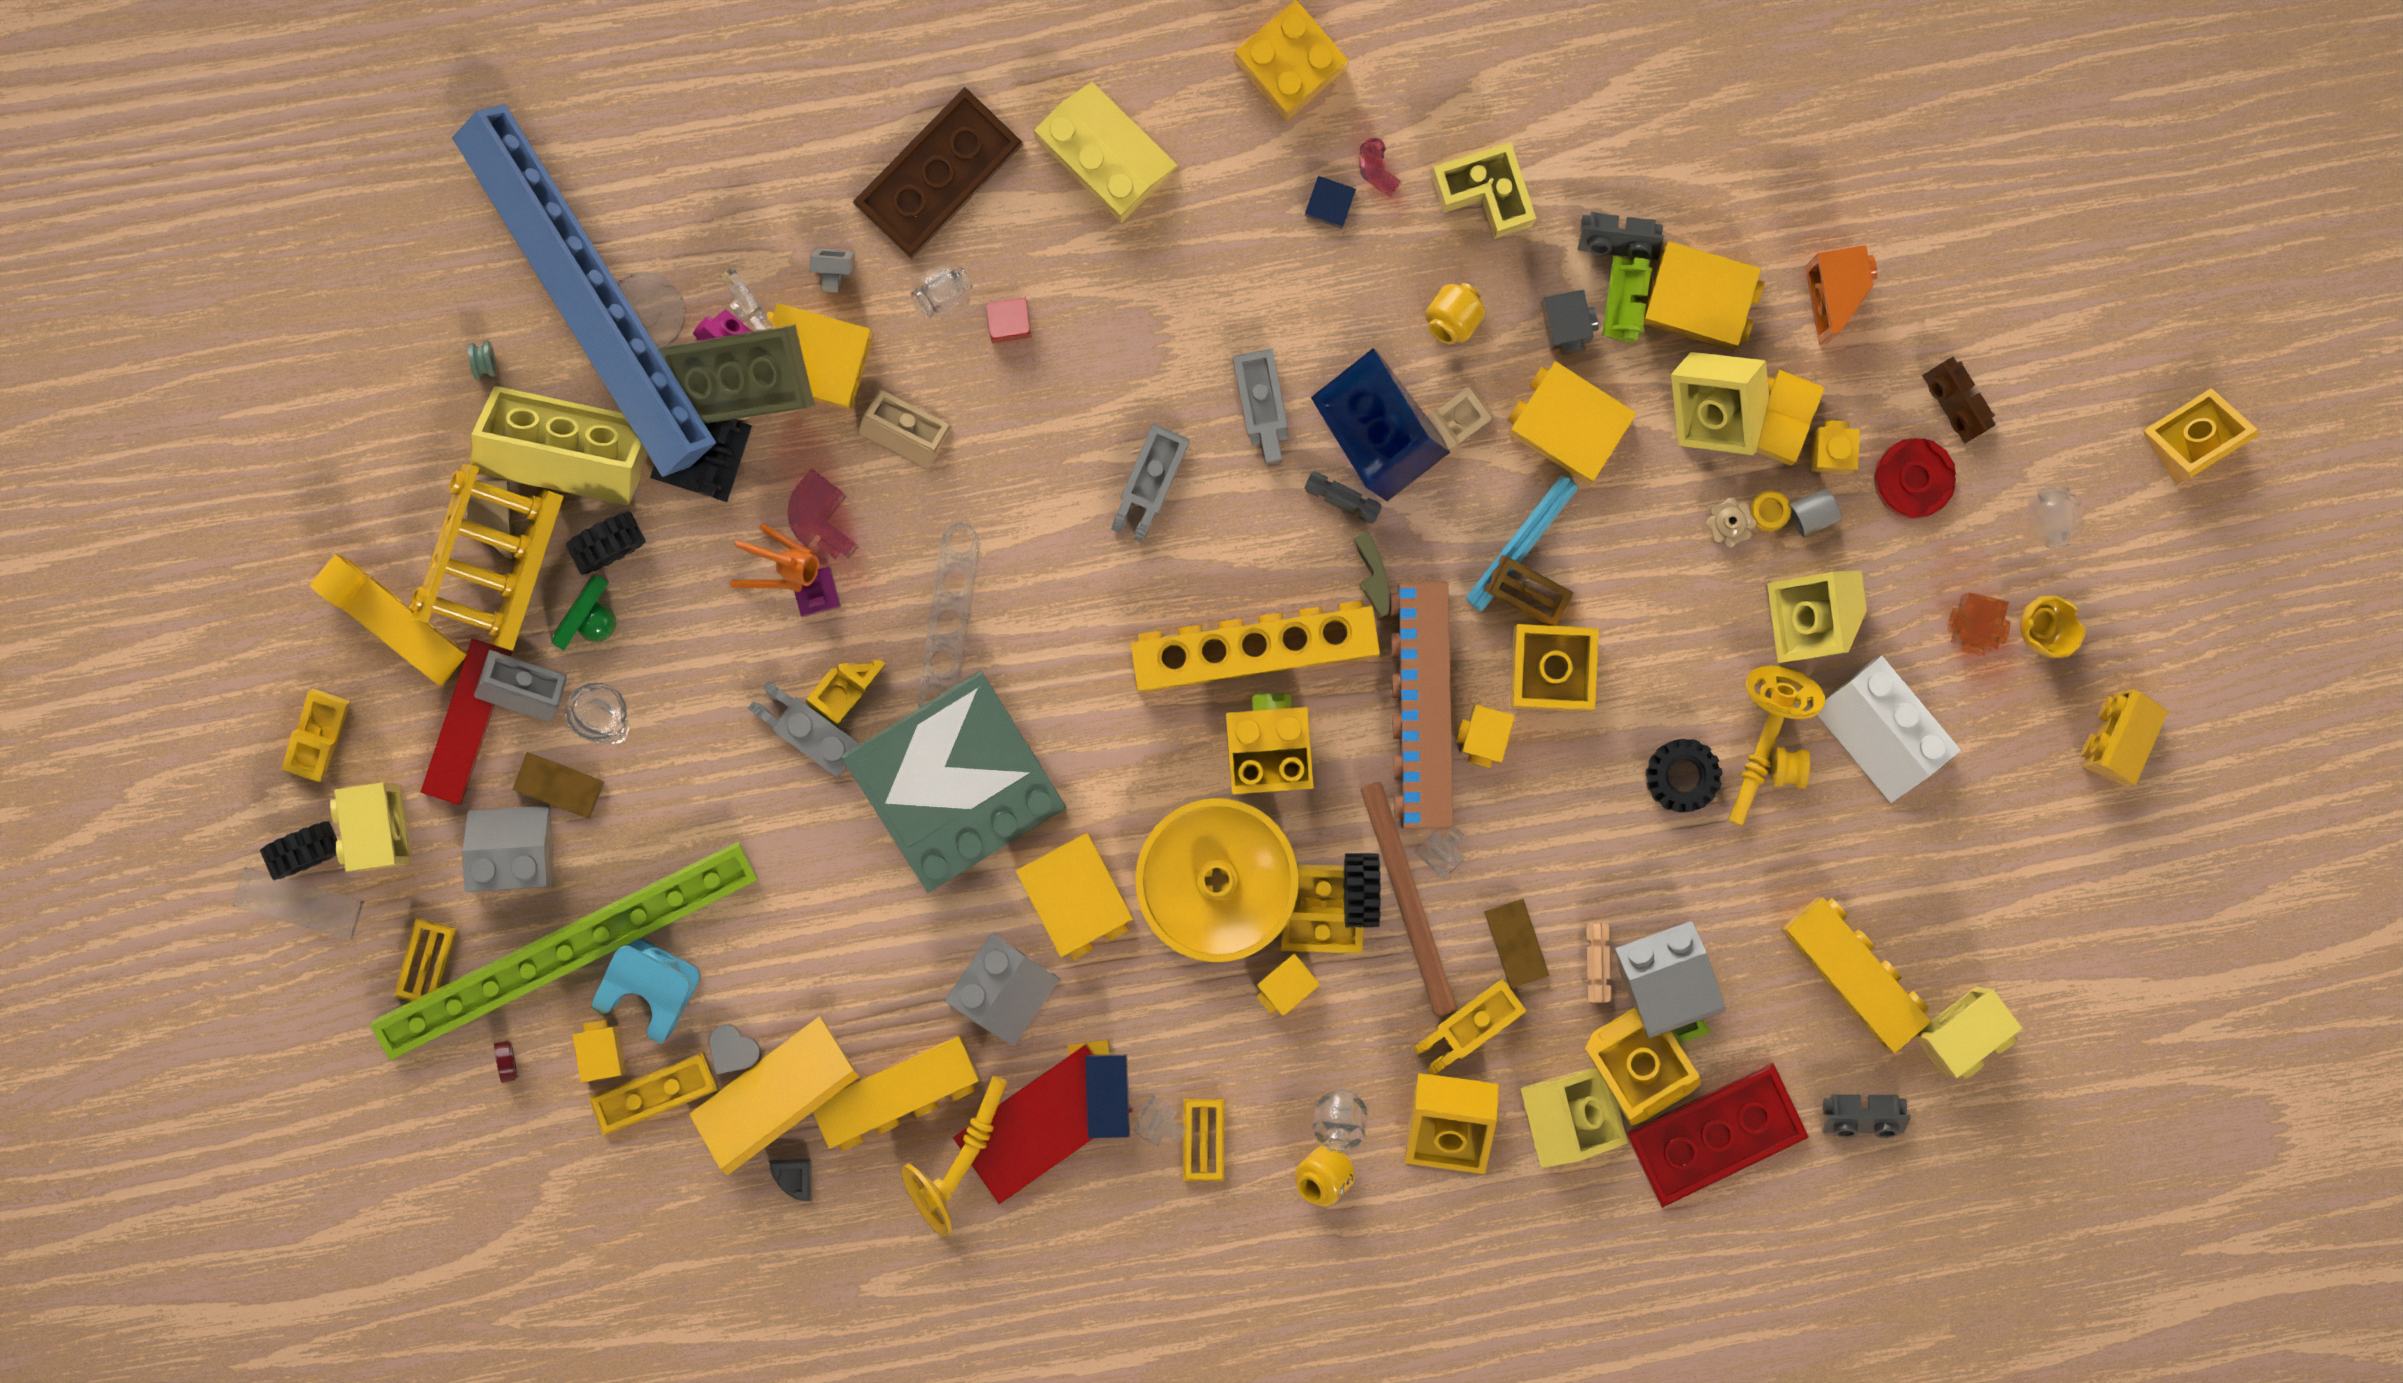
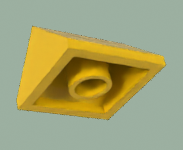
M2212 388L2143 430L2145 437L2175 484L2193 477L2259 436L2258 429Z

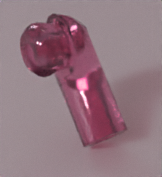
M1371 137L1361 145L1358 152L1360 174L1364 180L1391 198L1402 181L1385 170L1384 152L1386 147L1384 142L1379 138Z

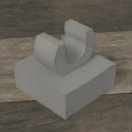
M815 248L810 255V272L823 273L822 292L838 293L839 288H841L842 274L850 275L855 267V251Z

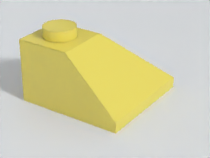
M1862 570L1833 571L1767 583L1778 663L1849 653L1867 611Z

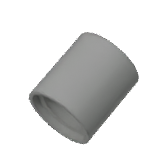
M1827 487L1789 504V507L1791 506V517L1802 537L1811 535L1842 520L1836 500Z

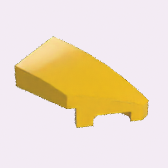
M874 660L873 663L838 664L837 668H831L806 698L805 703L838 727L875 681L886 663L882 660Z

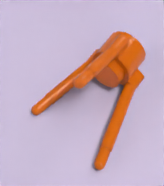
M761 524L760 530L789 548V551L785 550L777 553L740 540L735 541L734 545L736 548L775 561L776 571L778 574H781L783 579L732 580L730 582L732 588H774L800 592L802 585L809 586L817 576L819 560L815 556V551L799 545L766 524Z

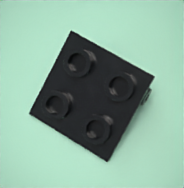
M738 419L705 423L716 444L691 467L664 477L661 476L654 465L650 478L728 502L752 425L740 422Z

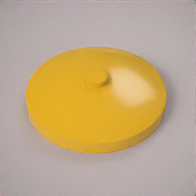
M1211 798L1198 800L1179 807L1164 817L1154 827L1144 842L1138 857L1135 888L1143 917L1155 935L1167 946L1192 959L1206 962H1228L1245 958L1260 951L1281 933L1296 905L1299 891V870L1295 853L1288 838L1270 817L1243 802Z

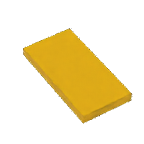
M819 1016L688 1115L720 1170L728 1176L856 1080L859 1075L827 1024Z

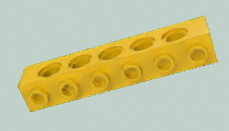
M1358 600L1338 604L1339 611L1323 613V608L1320 606L1298 610L1299 617L1283 619L1282 613H1272L1258 616L1259 623L1243 626L1242 619H1233L1218 622L1219 629L1203 632L1202 625H1193L1178 628V636L1163 638L1162 631L1138 634V642L1130 643L1138 693L1378 657L1380 650L1373 606L1363 607V601ZM1332 622L1341 624L1346 630V639L1337 645L1328 643L1323 636L1324 627ZM1289 629H1299L1305 634L1306 645L1302 649L1292 651L1284 645L1283 635ZM1249 635L1261 636L1266 643L1265 652L1258 657L1247 655L1242 647L1244 639ZM1210 641H1218L1226 649L1224 659L1218 663H1210L1202 655L1204 645ZM1170 647H1178L1186 655L1185 663L1178 669L1167 668L1162 662L1164 651Z

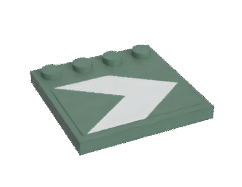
M982 670L841 755L844 763L927 893L1066 809L1061 797Z

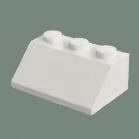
M1883 656L1873 658L1826 697L1823 710L1816 715L1889 803L1894 802L1930 777L1961 751Z

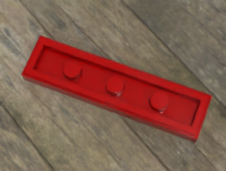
M473 638L471 639L467 656L465 657L420 793L462 805L495 706L493 703L474 697L475 689L489 650L510 657L513 651Z

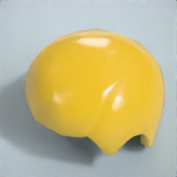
M2057 595L2037 597L2023 611L2020 632L2025 644L2043 657H2069L2080 649L2086 635V627L2079 622L2077 617L2078 608Z

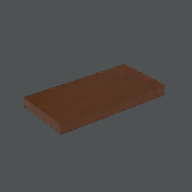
M964 87L853 201V204L912 260L1023 146V142Z

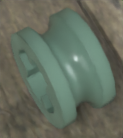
M489 340L484 341L480 347H477L474 343L469 344V362L474 378L476 380L481 379L483 374L495 377L497 375V366L491 342Z

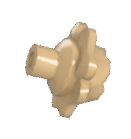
M1728 498L1723 504L1711 507L1710 511L1713 516L1707 518L1706 525L1711 529L1713 540L1716 543H1721L1725 539V544L1732 548L1739 541L1751 538L1752 534L1749 529L1755 527L1756 520L1750 515L1747 503L1742 502L1737 505L1734 498Z

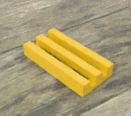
M415 918L393 997L413 1001L423 996L422 991L439 933L444 934L428 993L441 987L457 928L427 921L422 918ZM423 929H427L430 932L413 993L408 992L406 988Z
M1184 1098L1183 1181H1224V1098ZM1192 1107H1200V1172H1191ZM1208 1107H1216V1172H1208Z

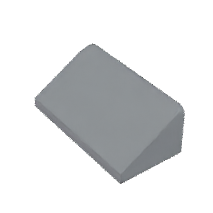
M489 650L474 697L551 722L559 708L567 675Z

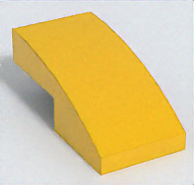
M314 688L310 689L307 692L298 727L291 733L281 770L320 783L333 756L351 701Z

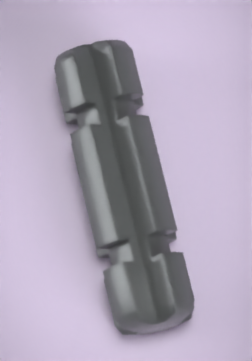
M1313 471L1305 484L1306 492L1316 497L1321 495L1325 497L1324 501L1352 515L1355 512L1359 514L1358 518L1370 524L1376 521L1382 508L1380 503L1369 497L1367 500L1361 498L1363 494L1335 480L1330 482L1327 480V476L1317 471Z

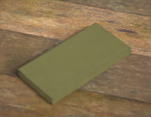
M795 324L658 348L704 424L803 409L815 405Z

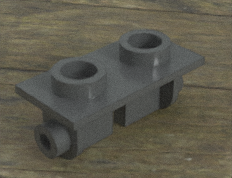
M1591 212L1590 215H1582L1580 227L1582 232L1578 251H1586L1599 256L1610 254L1630 257L1632 259L1658 260L1664 235H1662L1663 225L1656 224L1655 219L1627 217L1625 229H1619L1618 215Z
M1831 1094V1098L1823 1099V1114L1828 1116L1823 1125L1822 1133H1834L1836 1137L1840 1138L1854 1137L1859 1133H1875V1136L1880 1138L1898 1136L1900 1133L1905 1132L1910 1121V1115H1906L1907 1101L1906 1099H1899L1898 1095H1868V1109H1861V1095Z

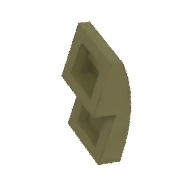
M1366 531L1353 540L1356 549L1372 576L1360 583V587L1371 606H1373L1378 618L1382 619L1389 613L1388 583L1377 546L1369 531Z

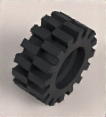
M627 511L619 513L613 518L611 516L603 522H598L593 527L583 530L581 534L572 537V540H569L565 546L580 574L583 575L600 570L603 566L607 567L614 561L624 558L625 555L631 554L636 551L635 549L643 546L646 540L632 513Z
M1678 739L1668 742L1659 747L1648 761L1649 766L1645 774L1648 779V783H1646L1647 788L1652 792V798L1662 804V807L1667 810L1683 813L1702 809L1706 804L1713 801L1717 790L1721 787L1720 776H1722V768H1719V759L1717 755H1713L1711 748L1707 745H1702L1699 743L1700 741ZM1678 760L1692 762L1699 771L1697 785L1688 792L1676 790L1669 782V769Z
M324 821L274 840V842L262 847L260 852L272 880H277L294 875L300 871H305L312 866L319 865L323 861L337 856V838L330 821Z
M1345 853L1343 881L1345 927H1379L1381 875L1378 853Z

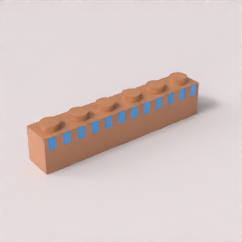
M1448 582L1399 583L1397 593H1390V616L1398 617V633H1391V657L1399 658V674H1392V698H1400V714L1392 716L1393 739H1400L1401 755H1393L1394 780H1401V796H1394V819L1402 820V829L1452 828L1453 787Z

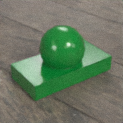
M596 573L592 574L551 636L552 644L564 651L577 630L584 639L591 642H602L614 633L616 617L613 610L608 605L596 602L609 582Z

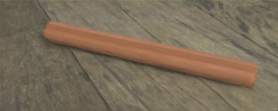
M1380 782L1365 785L1361 788V793L1434 1013L1437 1016L1450 1014L1456 1010V1005L1383 785Z

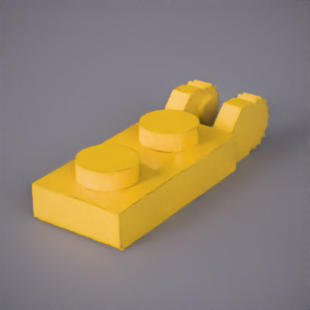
M1501 978L1436 1026L1438 1029L1420 1040L1412 1049L1419 1055L1431 1049L1433 1044L1444 1037L1452 1050L1436 1058L1427 1068L1431 1075H1435L1456 1059L1466 1057L1527 1011L1504 979Z

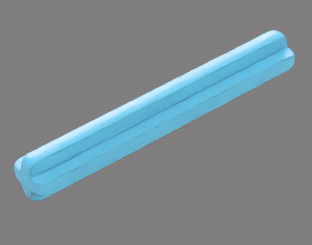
M1564 475L1558 478L1466 596V601L1479 611L1486 608L1494 596L1483 590L1486 584H1490L1493 578L1491 577L1493 570L1498 569L1500 565L1498 561L1501 555L1521 563L1577 491L1578 486L1573 480ZM1509 568L1506 575L1510 577L1514 570Z

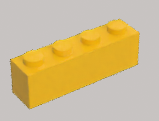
M1816 897L1781 928V931L1887 1052L1895 1054L1932 1022L1925 1015V1012L1929 1009L1928 1006L1914 991H1911L1909 994L1905 992L1898 984V981L1902 978L1901 975L1887 960H1884L1882 963L1878 961L1871 953V950L1875 948L1873 943L1860 929H1857L1855 932L1850 929L1843 921L1848 915L1833 898L1826 901L1823 897Z
M959 1035L845 1087L814 1110L813 1115L828 1148L839 1145L841 1152L863 1143L864 1140L861 1134L876 1128L878 1134L881 1135L900 1126L899 1117L913 1111L916 1118L938 1109L936 1101L951 1094L953 1101H956L975 1092L973 1084L980 1081L981 1077L962 1035Z

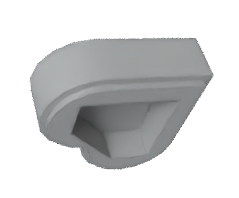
M721 1025L716 1027L710 1035V1048L716 1075L751 1067L760 1058L761 1048L758 1042L751 1037H742L740 1031L735 1026Z

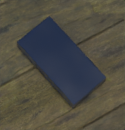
M1086 1055L1088 1138L1129 1137L1128 1055Z

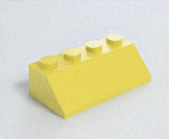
M494 386L471 434L470 464L479 467L477 474L492 478L505 479L530 486L561 491L571 495L629 506L640 480L646 450L623 413Z

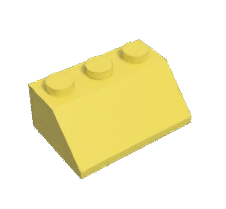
M1090 82L1062 101L1034 129L1036 140L1121 224L1178 167L1093 82Z

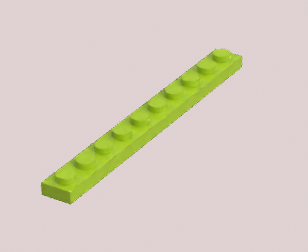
M738 841L372 1020L370 1027L388 1059L392 1060L757 881V874Z

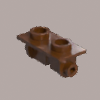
M1953 356L1922 375L1929 387L1930 393L1937 399L1949 418L1952 428L1959 434L1964 444L1996 425L1992 419L1995 414L1991 411L1981 393L1979 392L1971 398L1965 393V391L1974 387L1975 384L1964 368L1962 361L1957 363Z

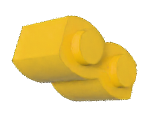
M1778 370L1773 378L1768 377L1769 399L1756 452L1792 466L1796 463L1825 387Z

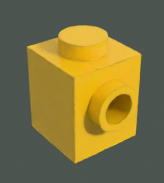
M1825 421L1824 427H1818L1814 430L1811 438L1810 473L1851 475L1857 471L1860 429H1850L1849 422Z
M1475 704L1472 707L1469 721L1461 720L1456 737V742L1462 744L1460 753L1469 755L1467 763L1491 769L1492 762L1502 763L1515 715Z

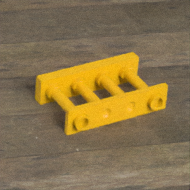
M462 464L461 470L456 469L450 480L448 492L453 495L422 587H416L411 598L410 609L414 610L412 619L428 623L431 613H437L486 629L487 634L491 635L490 644L513 651L564 496L539 489L537 496L533 495L531 498L475 480L479 467L471 464ZM470 495L524 513L525 518L529 519L525 534H520L516 537L463 519ZM457 534L513 552L512 555L516 558L512 573L501 575L450 558ZM444 573L500 591V596L504 598L499 612L494 611L493 614L437 597Z

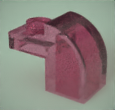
M812 468L806 473L790 496L787 509L790 528L796 538L806 547L818 535L821 539L817 545L836 559L841 553L850 559L859 546L827 522L847 496Z

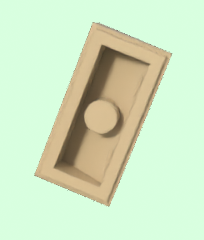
M880 389L862 417L859 434L929 469L934 463L952 425Z

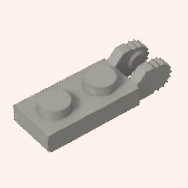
M1152 424L1121 495L1123 501L1111 530L1120 533L1128 520L1131 505L1134 504L1146 510L1142 521L1138 523L1134 540L1143 543L1155 514L1158 515L1190 443V439Z
M768 681L763 689L773 699L779 700L788 706L787 710L778 719L760 703L753 701L748 709L773 727L772 731L839 778L847 767L841 755L855 748L860 743L797 697L793 699Z

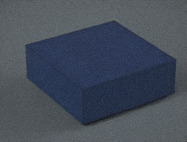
M1318 176L1305 216L1343 229L1356 189Z

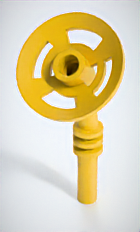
M1761 666L1753 669L1746 678L1745 689L1748 696L1758 706L1768 711L1769 714L1755 752L1747 758L1750 763H1745L1744 768L1747 771H1743L1741 774L1744 780L1728 819V822L1736 826L1743 827L1759 785L1765 783V779L1762 776L1768 775L1766 768L1771 767L1772 763L1769 761L1784 719L1811 718L1818 715L1824 708L1825 694L1821 687L1813 679L1799 671L1782 666ZM1777 680L1793 684L1799 687L1801 690L1797 691L1795 687L1787 683H1777ZM1762 682L1763 685L1760 688L1759 694H1757L1755 686ZM1767 692H1770V694H1771V697H1770V698L1766 697L1765 694H1766ZM1812 700L1813 707L1805 711L1807 701ZM1794 703H1799L1800 705L1797 708L1793 707Z
M992 1076L976 1118H971L970 1124L972 1126L967 1127L966 1132L969 1135L966 1134L963 1138L966 1143L943 1180L937 1178L932 1182L922 1171L910 1164H906L901 1168L904 1185L915 1206L928 1224L943 1237L948 1236L952 1232L951 1218L946 1202L951 1199V1194L956 1190L980 1149L986 1148L987 1143L984 1140H989L990 1134L988 1132L993 1131L994 1126L991 1122L1008 1082L1001 1077ZM934 1210L942 1214L943 1219Z

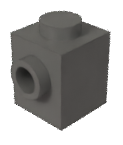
M1585 290L1548 296L1542 300L1541 306L1550 350L1561 348L1562 354H1571L1585 350V343H1590L1594 338L1593 331L1599 330L1596 310L1594 307L1588 308Z

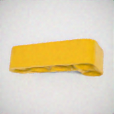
M335 553L309 585L325 600L337 608L346 611L441 687L467 656L464 650L432 624L412 619L414 610H411L407 604L345 556Z

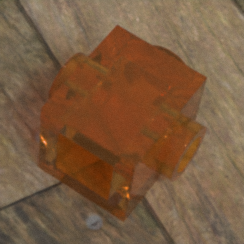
M1970 592L1961 595L1959 608L1952 609L1948 621V631L1953 632L1951 643L1962 645L1961 652L1984 657L1986 651L1997 650L1999 644H2005L2010 630V621L2005 620L2009 601Z

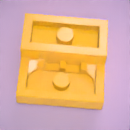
M1298 864V897L1293 913L1281 931V951L1362 954L1364 927H1345L1343 897L1344 866Z

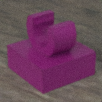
M830 567L819 569L812 584L809 586L802 585L800 592L794 591L802 618L841 607Z

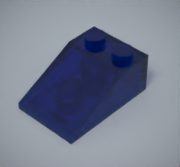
M1374 348L1311 397L1364 486L1385 501H1389L1450 453L1432 422Z

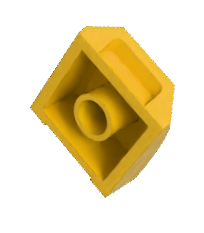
M1635 1007L1594 1031L1585 1047L1593 1064L1631 1126L1646 1121L1683 1097L1688 1096L1701 1085L1699 1074L1673 1033L1668 1031L1648 1039Z

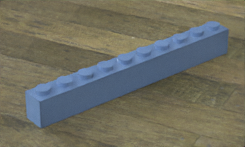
M506 104L476 111L452 137L455 144L661 476L664 477L691 467L716 444L709 430Z

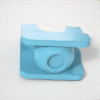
M639 938L620 947L615 952L593 999L592 1008L607 1015L620 1002L624 994L634 993L641 995L648 1001L652 1010L647 1037L662 1044L677 1025L700 980L701 974L696 966Z

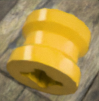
M1775 747L1771 767L1772 787L1793 784L1797 789H1806L1810 774L1809 749L1788 752L1785 747Z

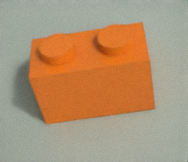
M1866 245L1817 253L1805 266L1819 345L1829 343L1842 331L1873 287V280L1877 279L1876 260L1874 255L1868 256Z

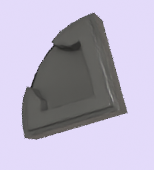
M812 1160L769 1161L772 1177L784 1192L800 1201H812Z

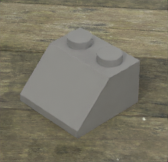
M550 806L468 811L462 849L464 891L479 892L555 887Z
M1693 921L1615 948L1620 974L1648 1039L1726 1011L1707 952Z
M991 933L949 993L945 1002L981 1027L1014 1046L1060 981V978L997 934Z

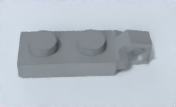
M1273 349L1233 356L1247 435L1250 437L1251 445H1262L1265 465L1281 463L1282 458L1278 441L1288 439L1286 432L1288 425Z

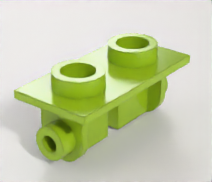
M1613 256L1602 336L1629 344L1639 341V334L1644 333L1643 324L1646 304L1639 302L1640 296H1648L1650 275L1653 271L1649 267L1650 260L1634 258L1631 261Z

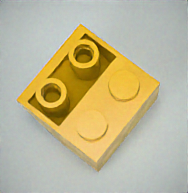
M2135 689L2116 692L2113 694V697L2107 696L2098 713V718L2102 721L2097 733H2091L2082 748L2081 755L2085 756L2082 767L2126 787L2136 786L2169 711Z
M1308 707L1226 713L1232 795L1314 789Z

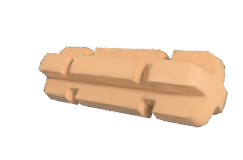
M1590 923L1586 926V940H1590V946H1586L1587 979H1591V985H1587V999L1593 1003L1609 1002L1612 999V985L1607 984V979H1611V946H1607V940H1611L1610 925L1607 923Z

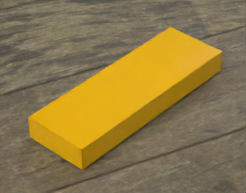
M703 1052L588 1099L604 1136L719 1089L706 1055Z

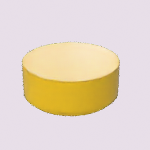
M1768 490L1761 492L1753 498L1749 505L1750 515L1756 520V528L1765 532H1773L1782 528L1788 522L1791 515V506L1789 507L1790 503L1782 493Z

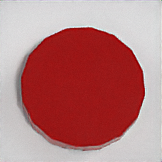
M1920 438L1903 439L1886 449L1878 460L1874 474L1876 493L1883 505L1898 516L1910 519L1928 517L1944 508L1953 496L1956 486V469L1947 450L1935 441Z

